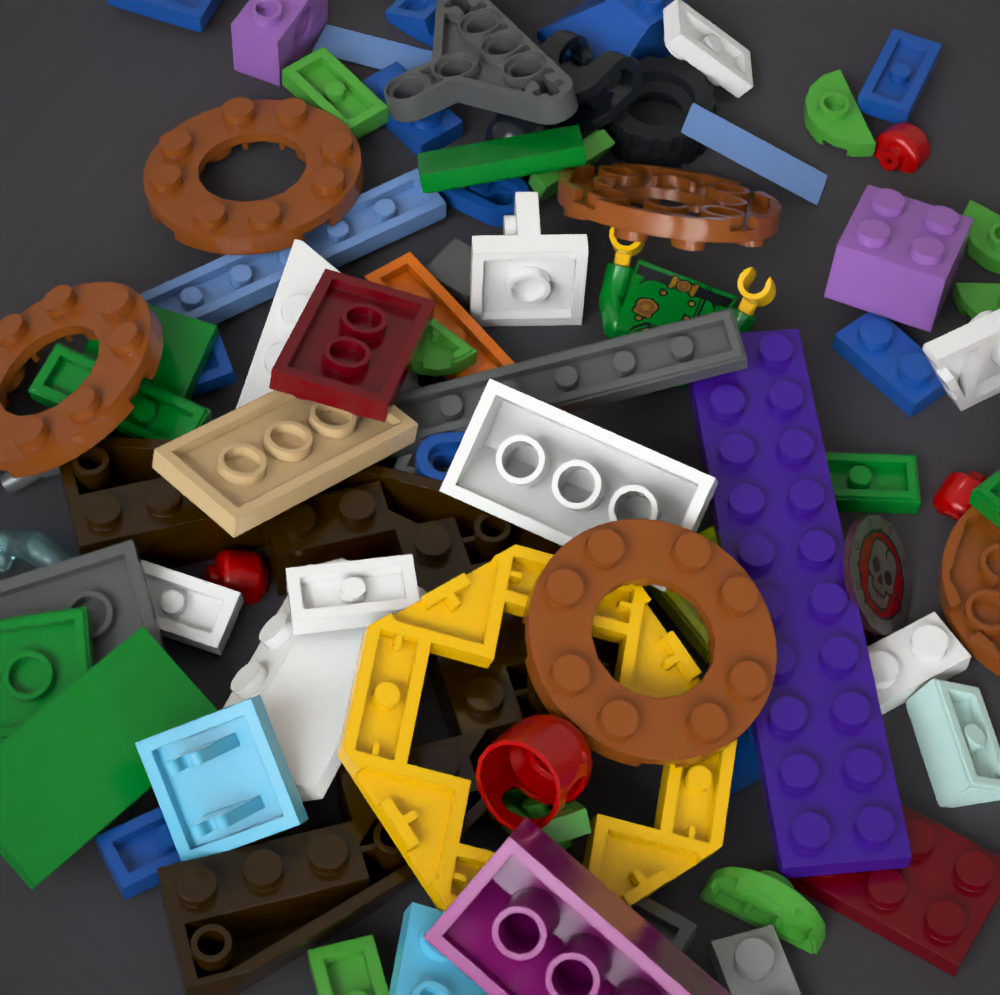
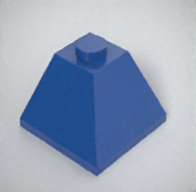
M587 0L538 30L537 39L543 43L555 32L569 30L586 39L591 49L593 60L607 51H618L636 60L644 59L645 56L665 58L670 56L671 53L664 42L663 9L674 0ZM570 49L563 56V60L566 63L569 60Z

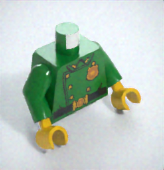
M614 227L610 229L609 238L615 251V257L613 262H607L598 300L603 333L608 339L729 308L733 310L739 333L751 332L758 319L753 315L756 308L770 304L775 298L776 286L771 277L768 278L761 292L757 294L749 293V287L757 273L753 267L745 269L739 275L737 281L738 289L743 298L738 307L737 296L640 259L634 268L630 266L631 258L642 251L645 241L634 242L628 246L621 245L617 242V237L614 236ZM688 383L675 387L678 389L688 387Z

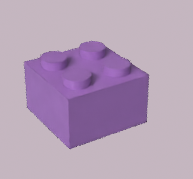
M867 185L837 243L824 297L931 333L959 271L974 218L958 214L953 209L945 206H933L903 196L900 192L893 189H881Z

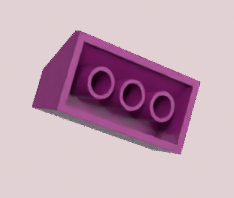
M527 817L523 819L423 937L489 995H732Z

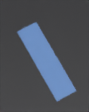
M328 24L325 25L312 50L314 52L325 47L337 59L379 70L398 61L408 71L431 61L433 51Z
M692 103L681 133L805 200L818 205L828 177L827 174L703 107Z

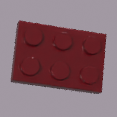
M325 268L272 368L269 388L293 395L302 400H310L350 412L356 416L367 417L385 423L433 320L436 301Z
M901 804L912 852V859L908 868L787 878L793 887L955 977L1000 898V857Z

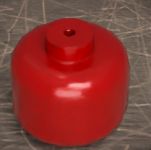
M900 122L891 125L875 139L876 146L873 156L879 159L880 165L887 171L898 169L905 173H915L930 155V144L926 135L919 127L911 123Z
M970 471L969 474L953 472L947 475L932 499V505L937 509L936 512L957 522L972 507L968 503L972 490L987 478L975 471Z
M224 549L217 554L213 565H207L204 580L241 592L244 599L243 605L256 604L261 601L263 594H266L268 567L262 556L255 551Z

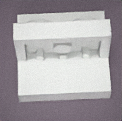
M515 192L514 215H504L503 235L472 236L469 315L481 327L582 325L589 253L587 234L541 235L538 192Z

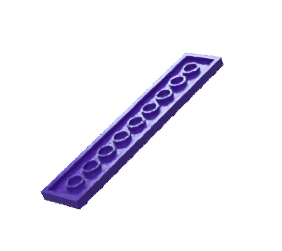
M799 329L739 333L746 353L748 368L688 383L704 473L715 477L718 481L710 501L717 545L732 556L753 580L766 603L774 626L777 647L776 673L768 699L760 714L751 724L777 870L785 878L908 868L912 859V852Z

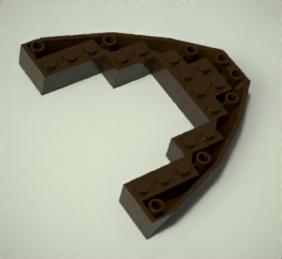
M109 438L101 440L77 458L59 466L63 493L79 556L133 539L141 560L171 569L215 559L217 554L224 549L253 551L264 548L278 596L288 594L285 568L309 564L316 565L340 558L353 561L412 554L417 585L428 593L463 573L467 575L485 565L495 555L515 544L553 555L562 547L557 543L439 491L443 481L377 464L359 471L235 538L152 468L154 449L172 440ZM505 612L502 615L495 657L488 668L429 653L427 671L449 738L410 747L407 764L471 780L461 837L488 811L478 791L475 774L480 755L515 723L535 714L551 715L536 693L527 671L525 659L528 654L525 640V624H522L523 617ZM592 637L597 657L607 669L618 653L619 644ZM343 764L340 765L337 771V795L344 823L157 868L163 908L184 995H238L306 954L307 950L316 948L369 916L417 878Z

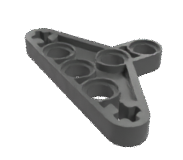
M437 0L432 60L393 78L385 85L383 91L391 117L398 122L404 123L426 118L456 103L544 125L566 121L578 110V101L571 77L490 0Z

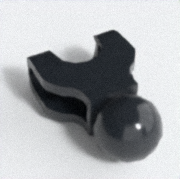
M559 30L543 42L539 48L571 77L578 101V110L566 121L550 125L538 124L497 113L493 116L487 127L485 141L579 124L581 133L603 127L613 122L641 91L643 77L640 65L634 58L618 51H607L593 60L591 49L583 36L569 30ZM570 49L569 60L562 66L563 56ZM621 71L618 84L612 90H604L616 74Z

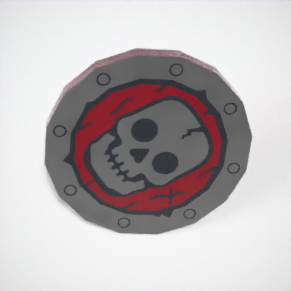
M880 515L860 516L850 526L844 543L843 571L846 591L850 602L859 607L863 628L875 636L890 635L904 625L910 607L911 580L908 560L902 541L891 523Z

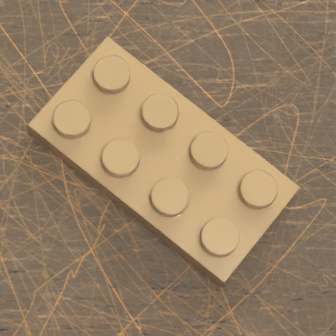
M274 390L155 448L152 468L235 538L414 443L418 423L394 404L384 423L371 418L356 416L350 412L310 400H302L293 395Z

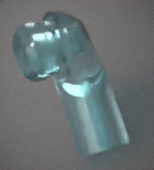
M0 528L1 571H6L11 567L14 557L27 560L38 569L73 558L40 532Z

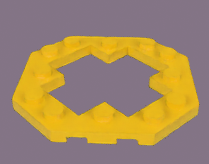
M517 544L495 555L490 562L467 575L463 573L426 593L418 602L394 615L390 613L367 627L361 641L339 743L338 758L436 908L441 911L447 910L495 852L459 843L471 780L407 764L429 653L483 668L490 666L495 657L503 612L519 617L524 616L525 606L533 585L549 560L554 556L553 554ZM624 585L605 596L594 612L592 637L619 644L614 680L634 693L656 698L682 695L700 683L698 677L702 673L674 631L672 630L667 633L648 606L652 599L643 586ZM737 740L717 755L702 762L675 768V764L663 765L654 828L597 814L590 821L592 833H589L587 837L583 866L632 907L718 851L723 846Z

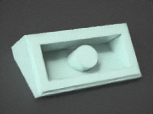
M931 679L908 698L906 709L938 805L944 808H955L999 801L1000 746L980 689L975 686Z

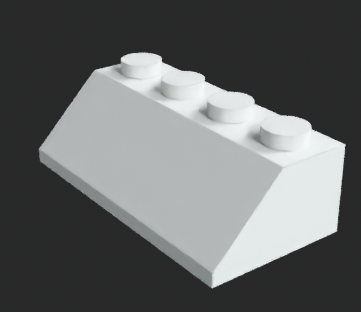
M489 378L439 491L564 546L572 538L590 528L625 519L658 520L697 532L718 485V481L715 477ZM654 584L650 585L664 592L667 589V587L658 586Z
M340 558L320 564L344 562L348 560ZM418 587L419 598H421L427 592L423 588ZM287 595L278 613L263 626L259 634L261 642L251 660L233 678L230 686L232 693L223 708L260 694L302 802L323 799L342 764L337 753L361 641L367 627L293 635L289 598Z

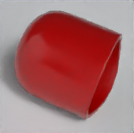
M532 715L515 723L480 755L475 773L478 791L492 815L499 823L511 831H514L524 819L510 812L504 806L502 796L511 787L520 789L528 797L540 803L553 805L552 812L548 816L540 819H530L542 829L564 808L565 803L575 800L589 783L593 765L591 748L583 733L570 721L557 715Z

